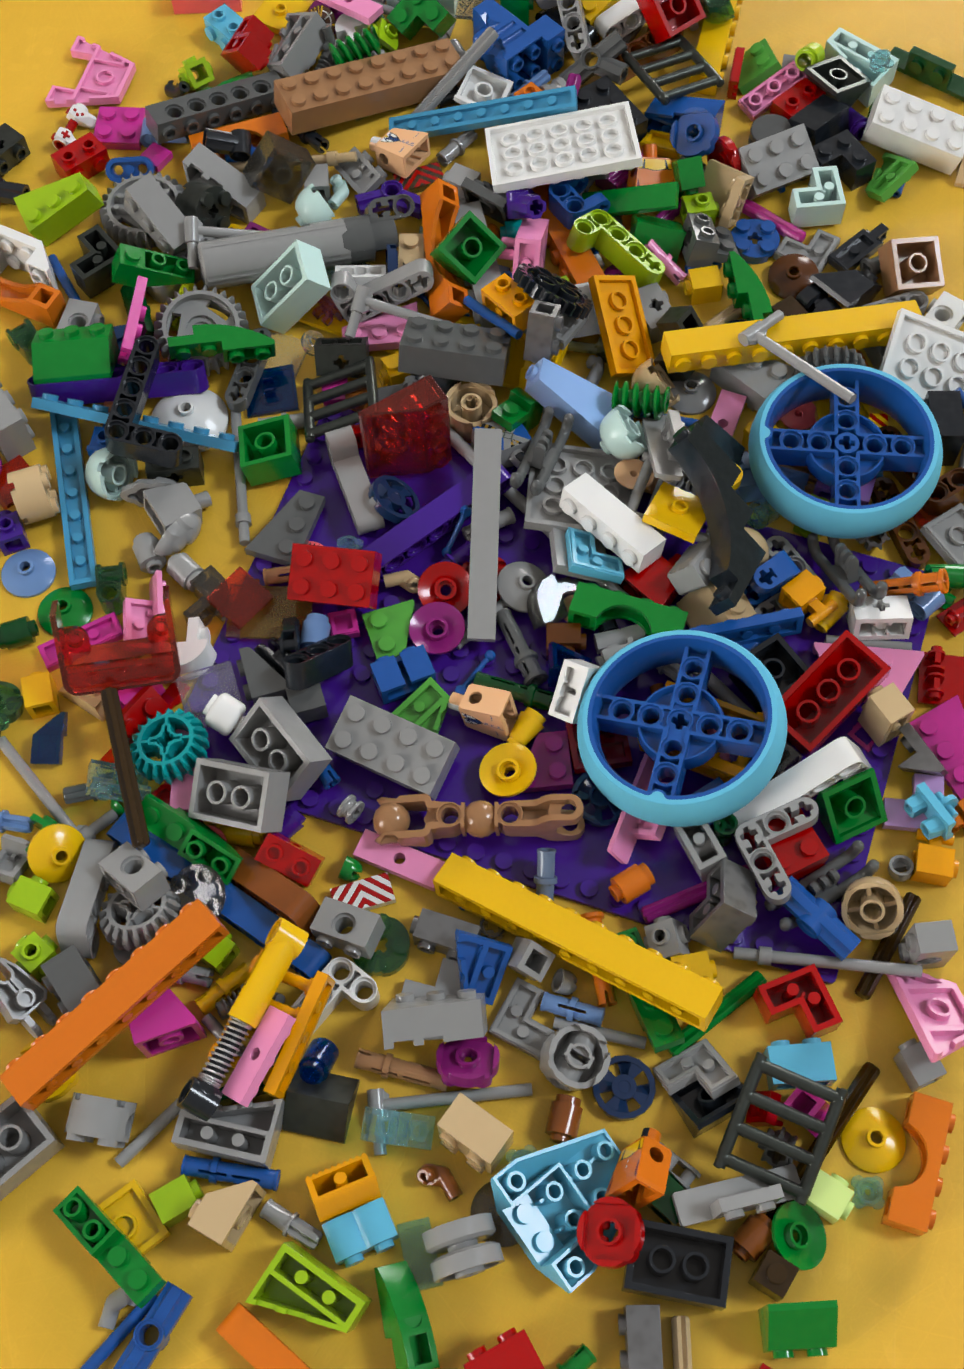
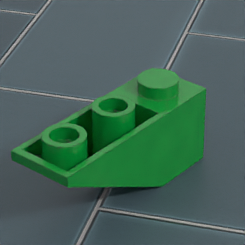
M120 243L112 261V282L135 287L138 275L148 278L146 287L188 284L195 281V270L188 269V259Z

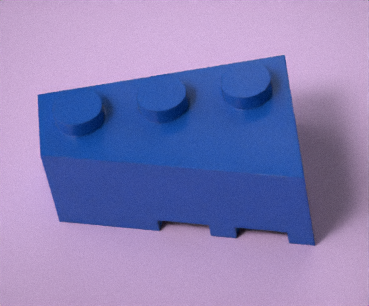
M682 96L670 100L669 104L664 106L655 97L645 112V116L648 118L647 132L653 129L670 133L674 121H678L683 116L682 112L692 107H702L716 117L720 136L725 100ZM695 128L694 132L690 133V136L695 138L699 134L698 129Z

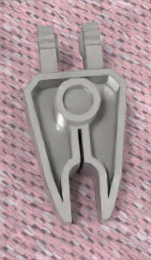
M0 957V971L6 978V981L0 980V1012L7 1024L17 1025L20 1022L34 1038H38L43 1035V1031L29 1016L33 1010H36L43 1020L51 1026H54L58 1020L44 1002L47 999V989L18 965Z

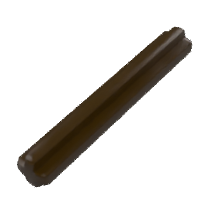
M911 892L906 893L903 898L904 918L902 922L895 928V932L892 935L882 938L871 960L890 962L921 903L919 896ZM864 972L855 989V994L862 999L869 1000L883 974Z

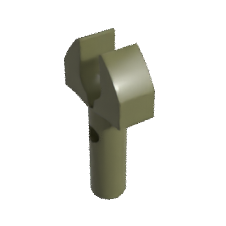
M599 337L596 344L570 341L568 345L569 351L595 354L597 357L603 358L605 363L607 362L601 337Z

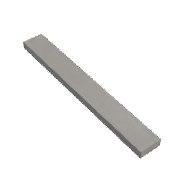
M475 428L467 641L495 642L502 429Z

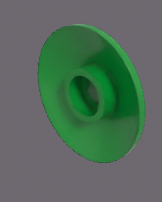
M70 587L59 588L49 593L42 600L38 609V620L42 628L49 634L57 637L90 623L93 616V604L90 597L84 591H72ZM67 605L65 609L59 610L61 607Z
M796 1201L782 1204L776 1210L771 1226L775 1249L781 1257L800 1268L799 1270L813 1269L822 1261L826 1251L824 1225L816 1211L808 1204L802 1206Z

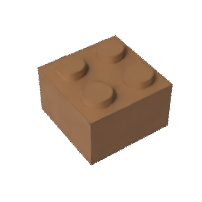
M938 236L891 239L878 248L885 298L915 290L931 295L945 286Z

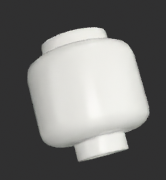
M222 693L219 696L214 694L202 712L206 715L204 721L212 729L224 736H228L235 731L245 716L243 715L245 714L246 706L228 693Z

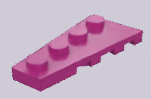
M956 695L909 723L948 771V774L944 776V780L960 801L964 799V709L959 696Z

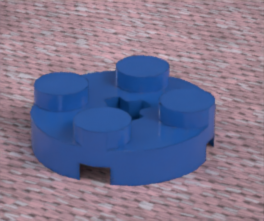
M692 107L682 112L683 116L672 124L670 130L672 146L685 158L703 157L704 155L711 154L715 149V143L719 136V124L716 117L702 107ZM695 128H697L699 134L695 138L691 137L690 133H693Z
M740 219L736 222V226L732 229L731 233L739 256L748 264H762L767 262L768 258L772 255L774 257V253L780 243V236L775 229V223L771 220L764 221L760 219ZM750 239L758 240L757 244H753Z

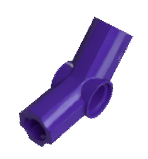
M396 180L384 182L381 189L354 195L358 213L363 215L365 214L366 205L376 198L407 194L415 203V209L410 216L419 220L422 219L420 196L404 190L402 184ZM398 200L396 203L397 210L406 213V203ZM376 205V207L373 208L372 211L373 213L384 210L389 211V206L386 208L379 209Z
M532 188L506 192L508 219H538L546 211V201H543L540 195L535 193Z

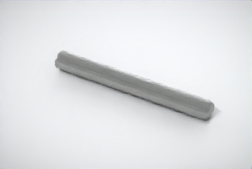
M489 26L411 114L434 110L499 36L498 33Z

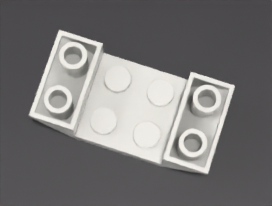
M0 224V274L9 265L13 269H21L28 272L34 284L40 282L59 290L55 273L42 241Z

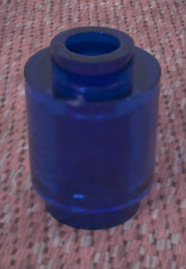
M326 1038L313 1039L299 1063L300 1077L306 1083L312 1085L326 1080L339 1057L337 1046Z

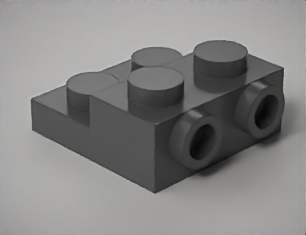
M465 177L461 188L467 203L480 201L484 215L503 225L504 221L514 220L507 217L506 193H494L493 186L490 183L482 182L478 179L473 181Z

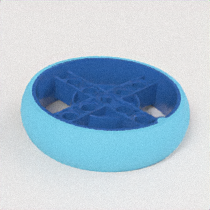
M831 364L815 367L855 393L857 397L852 404L841 399L802 372L784 381L765 399L759 408L751 426L748 442L749 463L754 480L764 498L776 512L791 523L809 532L832 538L857 539L890 531L913 517L922 508L933 493L939 480L943 461V447L934 415L912 388L883 371L854 364ZM830 399V414L819 419L810 430L773 428L778 420L791 410L809 402ZM859 402L871 405L888 414L903 427L908 435L883 434L874 422L859 414ZM778 465L807 466L817 480L830 486V502L818 499L801 490L784 475ZM880 470L918 472L913 484L901 494L880 503L861 505L860 487L873 480Z
M673 630L652 634L638 639L616 652L592 678L580 704L577 722V740L580 757L589 777L599 791L611 803L631 816L646 822L671 827H689L711 823L737 812L750 803L767 786L775 774L781 761L787 738L785 704L776 681L768 669L752 653L739 644L716 634L695 630ZM681 663L676 684L657 690L646 701L616 697V694L625 685L639 675L657 667ZM713 667L732 674L751 689L761 705L764 722L724 715L719 703L707 692ZM694 672L700 673V675L696 677L689 676L691 673ZM686 698L694 699L692 702L689 703L681 702ZM621 714L629 715L627 718L624 719L617 718ZM650 719H657V720H658V721H657L656 723H654V724H647V723H646V722H647L648 720H650ZM709 729L717 730L716 733L711 735L704 733ZM600 731L638 738L642 749L655 762L647 791L626 782L611 768L602 751ZM739 734L747 736L745 739L742 740L734 739V737ZM673 750L681 752L676 756L667 755L669 752ZM717 752L753 758L741 772L726 783L705 792L680 796L686 770L705 764ZM666 777L674 778L672 782L667 784L660 782Z

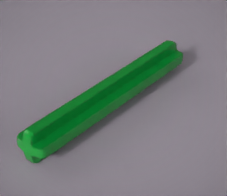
M754 971L723 996V1001L705 1032L688 1024L682 1029L685 1043L667 1049L672 1056H676L689 1048L750 999L757 986L767 983L765 977L759 971Z

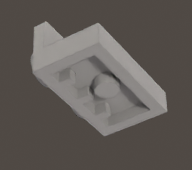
M354 146L349 152L356 151L357 162L339 163L338 166H335V169L358 194L376 190L387 181L385 178L388 174L379 165L376 167L372 165L375 160L366 150L361 153Z

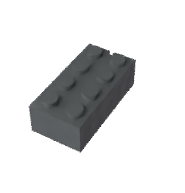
M420 316L408 317L399 343L398 372L502 387L510 358L512 336L499 327L487 328L475 324L452 323L448 320H430Z

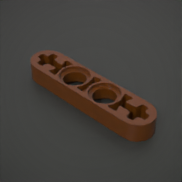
M879 477L875 480L870 498L873 504L885 501L886 498L889 500L899 495L900 492L892 479ZM881 487L882 490H888L887 494L885 495L883 491H878V488ZM911 517L903 524L888 531L905 566L922 570L927 565L931 553L913 517ZM908 530L911 532L912 538L903 539L899 536L898 531ZM913 552L916 556H922L921 560H918L917 557L912 558Z

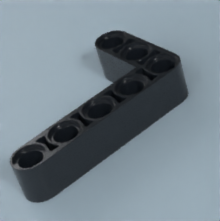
M143 335L137 338L134 343L104 427L106 448L111 454L174 468L183 462L182 438L173 432L139 425L160 362L157 339L150 335Z

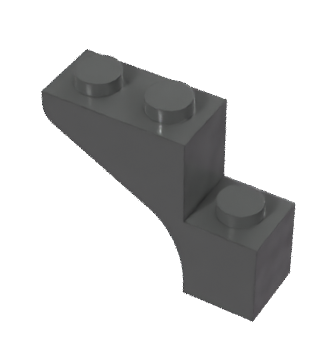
M250 647L239 649L241 659L237 660L236 663L240 677L246 676L248 684L243 685L247 702L253 701V704H255L261 697L283 696L304 724L329 717L320 683L304 690H290L286 687L285 679Z

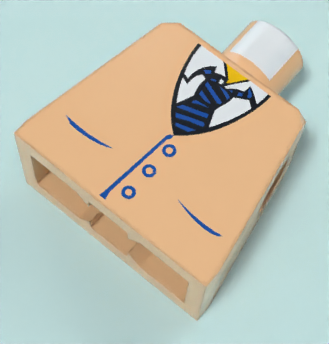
M392 128L382 138L373 136L369 143L370 150L376 152L377 164L381 168L403 178H407L431 155L429 136L426 132Z
M477 684L468 685L464 695L453 692L448 702L449 709L460 712L467 727L503 741L509 738V734L519 716L510 691Z

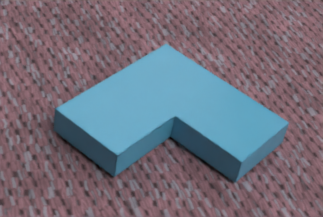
M568 527L565 533L568 572L621 584L625 578L622 559L596 552L593 534Z

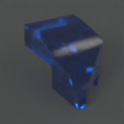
M60 712L33 734L30 764L62 765L63 737L67 736L68 712Z

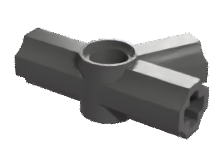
M615 29L596 46L585 49L580 58L563 71L559 77H562L567 82L570 73L579 74L582 80L581 86L593 76H607L613 83L621 86L628 75L629 65L615 58L628 49V46ZM598 57L597 63L589 66L590 60Z

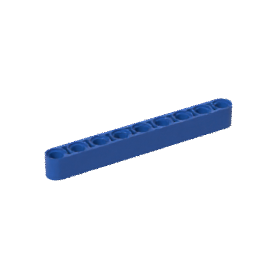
M125 811L106 833L112 841H117L119 846L126 841L132 845ZM148 831L150 844L143 849L153 863L158 861L168 872L166 880L194 900H201L215 915L264 949L266 937L280 917L232 883L225 885L177 854L179 851L177 848ZM308 938L305 947L299 956L292 961L290 968L304 978H314L317 970L322 971L333 957L323 947Z

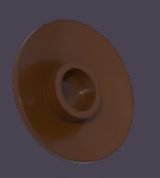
M787 254L778 258L770 267L768 283L773 293L778 297L785 299L792 295L796 298L805 287L814 283L809 279L812 274H819L817 266L810 258L801 254ZM796 271L798 274L791 275L789 272Z

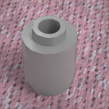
M150 532L137 535L133 539L132 549L140 570L145 573L154 574L156 570H162L167 561L165 557L155 554V547L159 540Z
M177 553L169 558L166 571L185 590L196 592L203 587L207 580V576L204 574L205 571L187 553Z

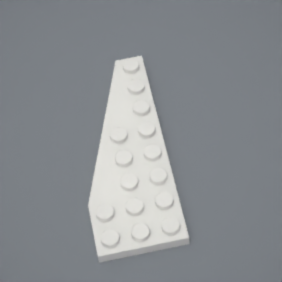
M901 308L897 312L879 370L904 382L923 401L927 391H954L960 387L964 392V332Z

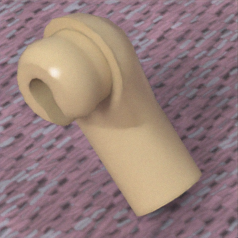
M409 570L383 575L386 588L400 586L410 593H418L420 578Z

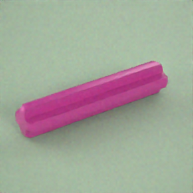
M746 199L742 213L752 219L771 220L775 223V229L779 235L783 237L787 236L801 243L805 240V231L752 200Z

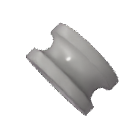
M353 794L345 798L336 813L339 818L345 817L347 824H352L365 807V803L363 801L357 802V798Z

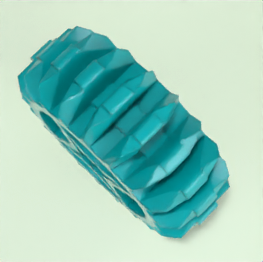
M168 708L163 715L157 711L156 717L153 719L146 717L147 723L145 725H138L140 733L132 734L134 742L130 744L133 763L136 765L137 771L142 773L149 781L154 779L158 784L165 780L172 785L175 778L183 782V776L187 773L193 776L192 769L195 767L196 758H208L206 749L210 748L208 732L203 728L204 725L197 717L195 718L194 714L190 713V711L185 713L180 708L175 713ZM176 729L185 730L189 732V735L183 736L182 733L178 734L176 733ZM151 757H157L162 759V761L151 760Z

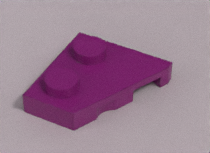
M567 730L538 733L531 749L537 763L536 776L532 784L522 793L572 789L573 776Z

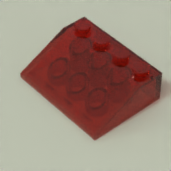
M431 375L358 412L367 474L370 478L383 475L396 476L427 473L436 468L444 467L452 460L448 397Z

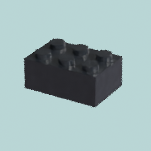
M607 76L579 89L577 96L578 110L629 101L638 142L647 135L648 118Z
M642 1219L645 1226L644 1244L639 1252L638 1259L632 1264L625 1265L621 1291L718 1311L724 1310L727 1302L734 1237Z

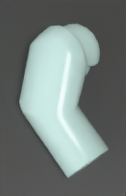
M335 174L330 178L334 194L328 200V205L334 210H337L349 196L347 183L339 174Z

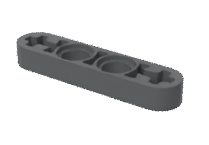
M267 328L253 330L272 338L271 332ZM268 359L258 360L254 363L247 362L248 360L237 363L225 392V400L231 411L242 412L249 407ZM244 376L252 377L248 382H239Z

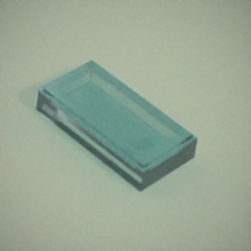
M429 1217L397 1224L404 1261H407L419 1290L423 1291L443 1286V1282H434L430 1267L432 1261L438 1258L437 1254L426 1252L422 1237L424 1232L432 1229Z

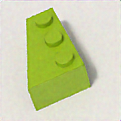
M80 172L14 197V201L29 233L38 240H41L46 247L104 206L97 188Z
M290 1241L282 1244L245 1302L348 1333L355 1329L372 1299L296 1243Z

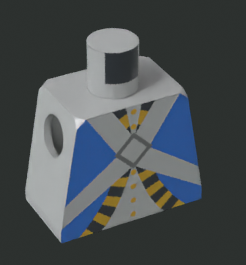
M495 421L472 428L471 447L473 449L475 428L502 429L501 464L505 469L512 466L518 469L532 441L523 424L512 432L507 431Z

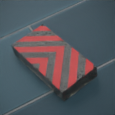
M439 162L417 167L407 178L396 174L392 175L393 180L400 182L404 190L415 194L427 189L437 178L442 179L444 174Z

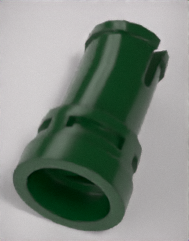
M733 814L713 822V833L722 847L727 846L738 828V820Z

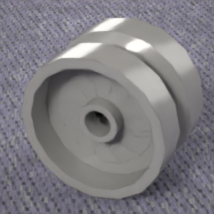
M491 1213L475 1214L450 1221L427 1230L422 1234L427 1253L440 1254L448 1252L434 1259L430 1264L435 1283L471 1277L504 1262L500 1243L489 1241L478 1244V1242L488 1239L496 1232Z

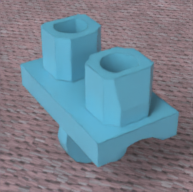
M925 782L916 785L915 794L904 802L906 813L912 818L924 813L928 818L920 824V829L927 840L942 836L946 841L953 837L951 830L956 825L954 818L959 815L954 809L959 802L958 798L954 794L944 796L941 791L934 794Z

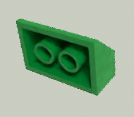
M94 323L83 327L70 325L62 329L42 328L36 331L31 343L34 384L111 378L120 353L113 324Z

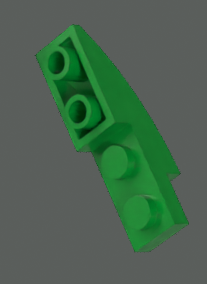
M729 251L727 262L723 263L724 278H728L729 282L727 284L728 298L732 299L734 309L741 308L743 319L747 321L765 319L773 311L763 284L741 256L735 251Z
M219 324L192 325L193 335L167 337L171 359L187 360L195 356L213 357L223 353L224 363H241L244 360H267L270 357H276L274 339L253 330Z
M151 793L147 794L142 801L148 831L179 850L178 855L225 885H229L243 861V858L237 851L198 819L188 817V812L182 808L175 809Z
M636 927L617 933V935H627L634 940L635 944L646 949ZM627 993L643 1032H646L655 1053L685 1043V1037L676 1017Z
M79 1186L53 1210L91 1256L99 1261L139 1308L142 1309L167 1283L135 1244Z
M407 1261L375 1267L385 1338L392 1339L396 1369H435L440 1367L427 1310Z

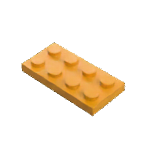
M593 275L588 279L610 375L611 377H632L635 370L649 358L655 359L635 275Z

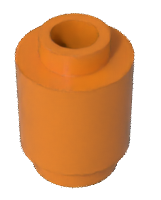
M642 862L639 865L633 864L610 878L611 885L608 889L616 902L622 901L627 905L651 890V885L655 884L656 881L649 867Z

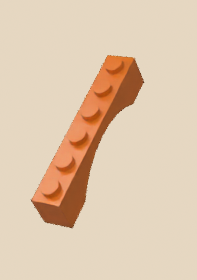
M437 178L420 194L425 259L431 262L434 274V285L428 290L430 316L455 323L470 311V308L463 304V299L468 296V289L463 287L456 279V276L442 267L430 253L455 224L460 208L458 187Z
M0 277V306L52 328L57 327L66 307L60 290L40 282L22 284Z

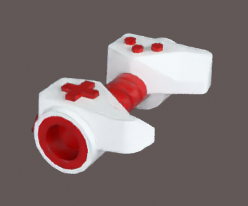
M76 103V105L73 104L71 108L66 110V118L69 120L66 127H59L58 131L51 136L53 146L57 150L76 140L73 133L77 126L94 129L97 118L88 113V108L85 105Z

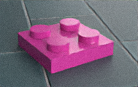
M100 106L93 135L106 149L141 150L140 136L142 122L146 117L145 108Z

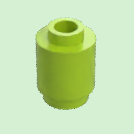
M815 42L801 48L795 56L797 68L804 72L805 67L824 61V48Z

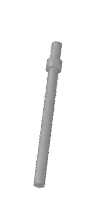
M230 411L232 434L235 435V440H239L238 426H242L241 412ZM234 452L237 501L235 525L239 530V544L247 546L250 543L249 528L252 526L251 514L248 512L246 476L240 468L239 452Z
M759 946L758 949L733 948V959L757 961L758 965L770 966L771 963L809 966L815 964L818 968L918 978L922 977L923 972L922 965L845 958L841 961L834 956L774 951L772 947Z

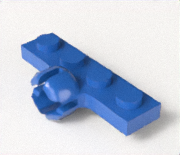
M801 607L786 608L772 613L755 614L751 617L735 620L729 619L710 625H699L690 628V630L703 631L725 637L750 651L776 633H779L782 637L801 633L804 613Z

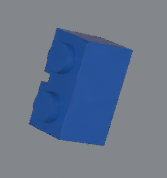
M424 645L410 646L399 653L400 656H382L376 659L375 662L370 663L372 678L383 704L411 695L429 677L436 681V673Z

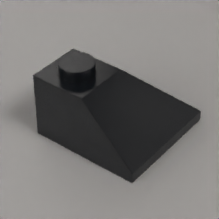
M867 269L864 272L846 270L812 274L809 278L847 308L861 307L871 303L883 287L876 282L878 277Z

